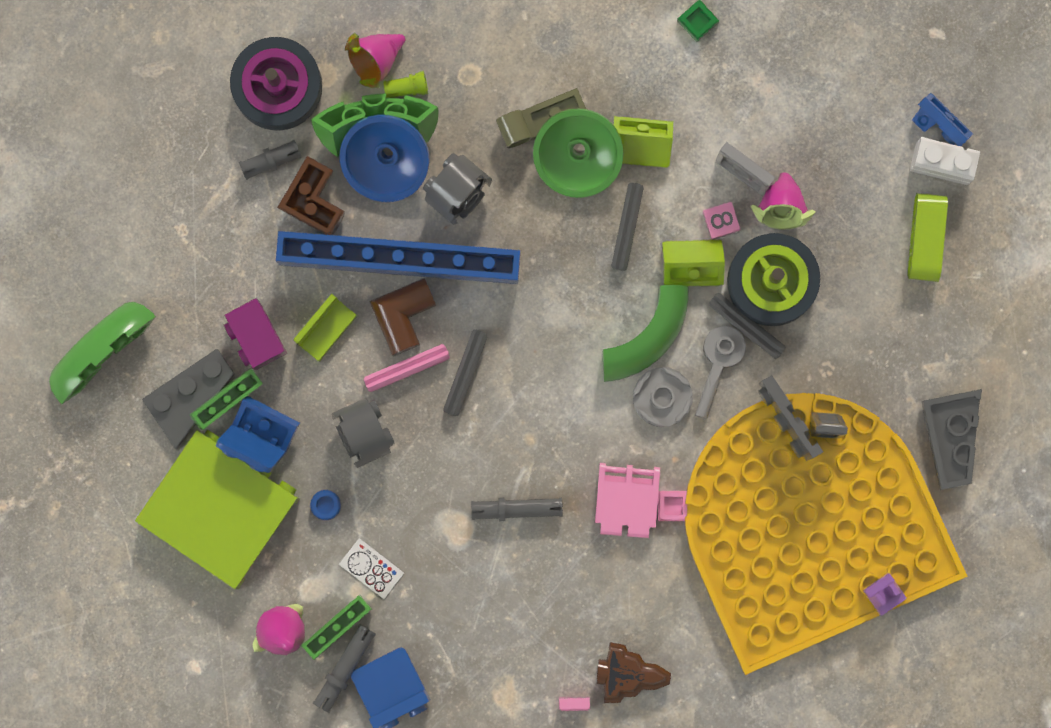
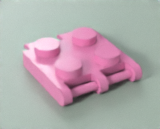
M606 463L599 464L595 523H601L600 534L622 536V525L628 526V537L649 538V529L656 528L660 467L648 470L633 468V465H627V468L606 466ZM605 472L626 474V477L605 475ZM632 474L653 476V479L632 477Z

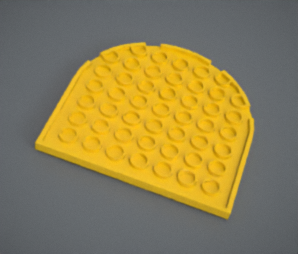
M820 393L785 394L794 408V412H792L794 418L799 417L801 421L803 420L809 430L810 415L815 412L839 414L848 428L847 434L838 439L811 437L810 435L808 440L811 445L814 446L818 443L823 450V453L813 459L806 461L803 456L801 458L797 457L790 445L793 439L787 430L782 432L774 419L777 413L772 404L767 406L764 401H760L739 412L717 430L705 445L692 470L685 499V530L689 549L744 675L880 616L863 590L887 573H890L907 598L891 610L968 577L911 452L902 439L881 421L878 416L851 401Z

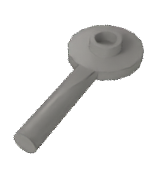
M716 327L709 332L704 341L705 356L712 363V367L695 414L699 418L707 419L723 369L736 365L745 354L746 343L744 337L733 327Z

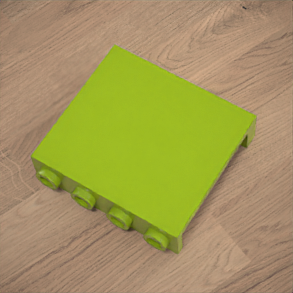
M207 429L205 433L196 430L135 519V522L232 588L239 589L245 581L244 576L293 504H297L300 498L294 495L297 489L282 480L280 484H277L270 479L271 472H258L252 469L248 463L238 458L226 456L222 450L216 447L220 437Z

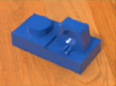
M932 93L928 94L918 104L921 108L912 121L922 131H927L937 123L938 127L942 130L941 135L948 143L956 144L960 147L973 135Z

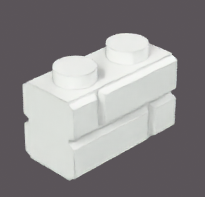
M921 137L915 146L910 171L969 185L975 177L980 151L964 150L960 146Z

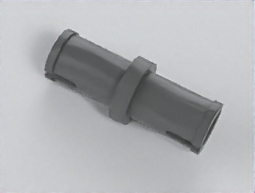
M292 140L272 150L266 148L263 150L264 153L245 161H240L239 165L245 179L248 180L270 169L272 172L276 171L278 166L302 157L295 140Z

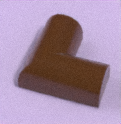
M307 156L277 208L324 235H334L345 215L344 210L319 197L334 171Z
M425 278L369 301L393 357L420 346L409 317L436 306Z

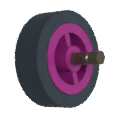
M267 37L248 45L236 58L230 74V89L236 105L250 122L264 129L281 131L302 124L314 113L322 95V77L315 59L304 46L284 37Z

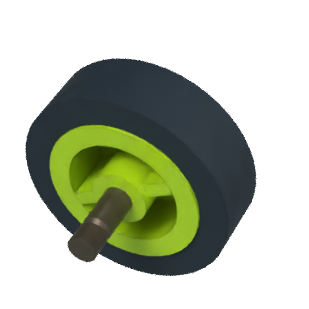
M780 233L760 235L743 245L731 262L727 278L729 295L733 304L746 317L757 324L781 326L791 323L801 317L811 307L818 295L820 269L817 260L804 243L792 236Z

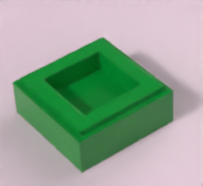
M701 0L696 1L677 18V22L696 42L719 23L717 17Z

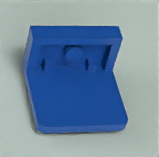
M246 396L242 400L232 425L218 439L216 447L222 450L226 456L238 458L248 463L252 469L258 472L270 473L287 453L300 422Z
M402 647L354 670L351 674V679L370 715L369 721L373 728H392L399 724L398 717L409 713L410 717H414L427 710L425 704L431 700L407 651Z

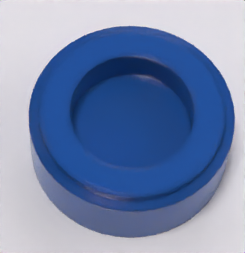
M321 490L312 497L310 508L313 515L318 519L331 520L339 514L341 500L336 493L330 490Z

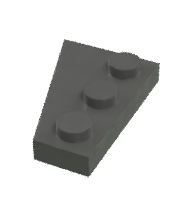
M215 349L142 400L173 447L178 449L183 439L196 425L189 414L225 388L235 373L220 351Z
M771 375L759 383L761 389L758 390V393L767 406L772 404L777 413L774 419L782 432L786 430L789 432L793 439L790 445L797 457L801 458L803 456L808 461L823 453L818 443L812 446L809 442V429L799 417L794 418L792 414L794 408L774 377Z
M982 389L921 401L940 490L972 484L976 450L975 440L979 423L978 413Z

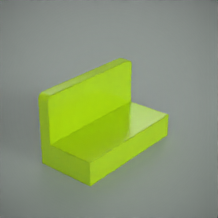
M614 116L613 125L617 129L623 144L622 164L668 168L670 166L674 121Z
M722 240L664 241L662 243L664 285H724L725 259Z
M331 294L293 341L320 362L357 318V315L339 301L336 296Z

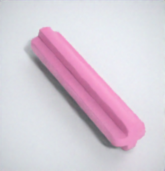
M441 344L365 376L364 383L367 390L373 392L448 360L450 356L446 346Z

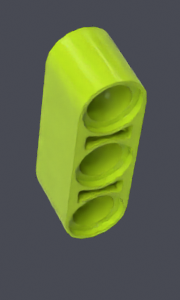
M916 193L910 238L908 279L939 282L948 209L947 196Z

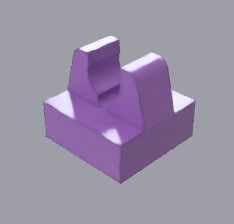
M890 573L885 574L863 590L880 616L907 599Z

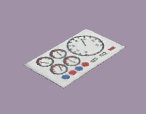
M360 538L339 563L341 567L383 599L386 598L404 574V572Z

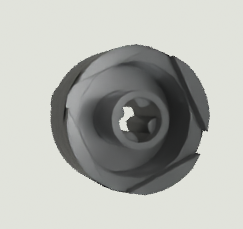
M452 153L443 163L444 169L437 177H430L423 186V190L426 192L425 201L450 223L455 225L458 223L456 220L458 216L462 219L466 218L485 196L482 188L485 184L490 187L492 178L466 156H457L455 153Z
M366 398L332 413L333 420L339 417L340 423L336 426V429L350 458L356 455L359 460L354 463L356 468L391 453L390 447L395 444L389 429H382L378 419L382 415L375 400L368 402Z

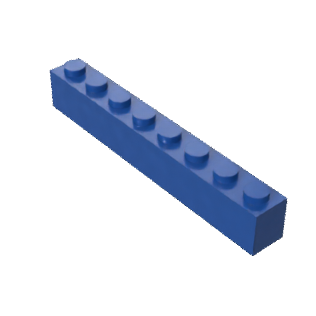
M278 231L276 262L279 266L518 284L521 253L520 250Z

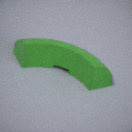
M371 94L362 96L361 101L344 105L343 102L335 104L311 119V122L321 143L333 155L339 157L341 144L350 128L360 120L374 115H391L407 121L419 131L427 144L436 129L439 110L437 106L430 102L407 95L404 96V99L386 98V94Z
M660 285L657 308L649 325L633 340L617 347L603 349L604 382L616 381L638 374L658 361L667 352L678 336L685 320L689 300L688 286Z
M127 302L95 325L65 354L52 370L49 382L51 391L57 400L63 404L80 393L102 369L101 364L108 360L113 353L118 354L132 341L144 334L156 316L144 305L136 302Z

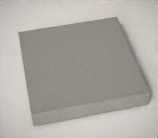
M728 142L720 149L716 162L761 196H764L775 180V177Z

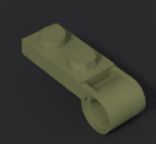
M575 88L522 111L515 110L504 114L496 119V122L507 148H513L536 139L543 124L555 114L568 109H586L578 88Z

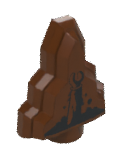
M610 642L607 660H598L596 684L604 685V703H621L624 697H636L642 690H657L670 684V672L657 664L645 663L640 654L629 652L626 645Z

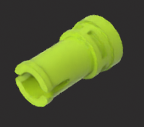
M424 71L415 73V75L409 74V77L383 81L386 98H396L411 94L413 96L429 94Z

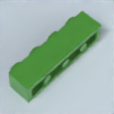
M248 369L189 414V416L200 430H204L263 383L252 369Z
M358 595L301 646L315 660L372 610L371 606L361 595Z

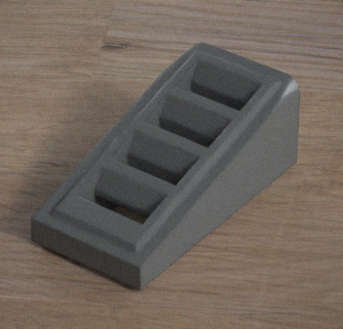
M818 412L810 415L809 434L811 437L838 439L847 434L848 428L841 415Z

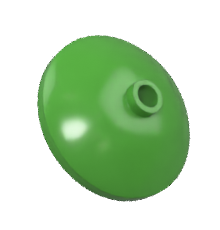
M580 108L561 111L549 118L540 128L533 147L534 164L544 183L559 194L575 198L589 197L609 187L620 172L624 154L622 140L615 126L603 115L592 110ZM576 144H582L585 147V150L583 152H577L575 151L574 146Z

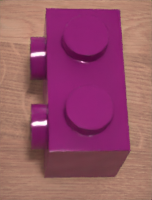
M257 298L224 315L228 321L223 324L231 340L237 338L242 348L237 352L246 367L251 365L254 370H258L288 354Z

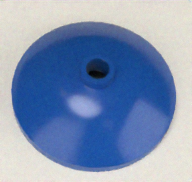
M374 115L364 118L350 128L341 144L340 165L344 177L358 193L371 200L395 202L405 199L420 188L428 173L430 157L427 144L419 131L401 118L391 115ZM383 149H391L393 155H386Z

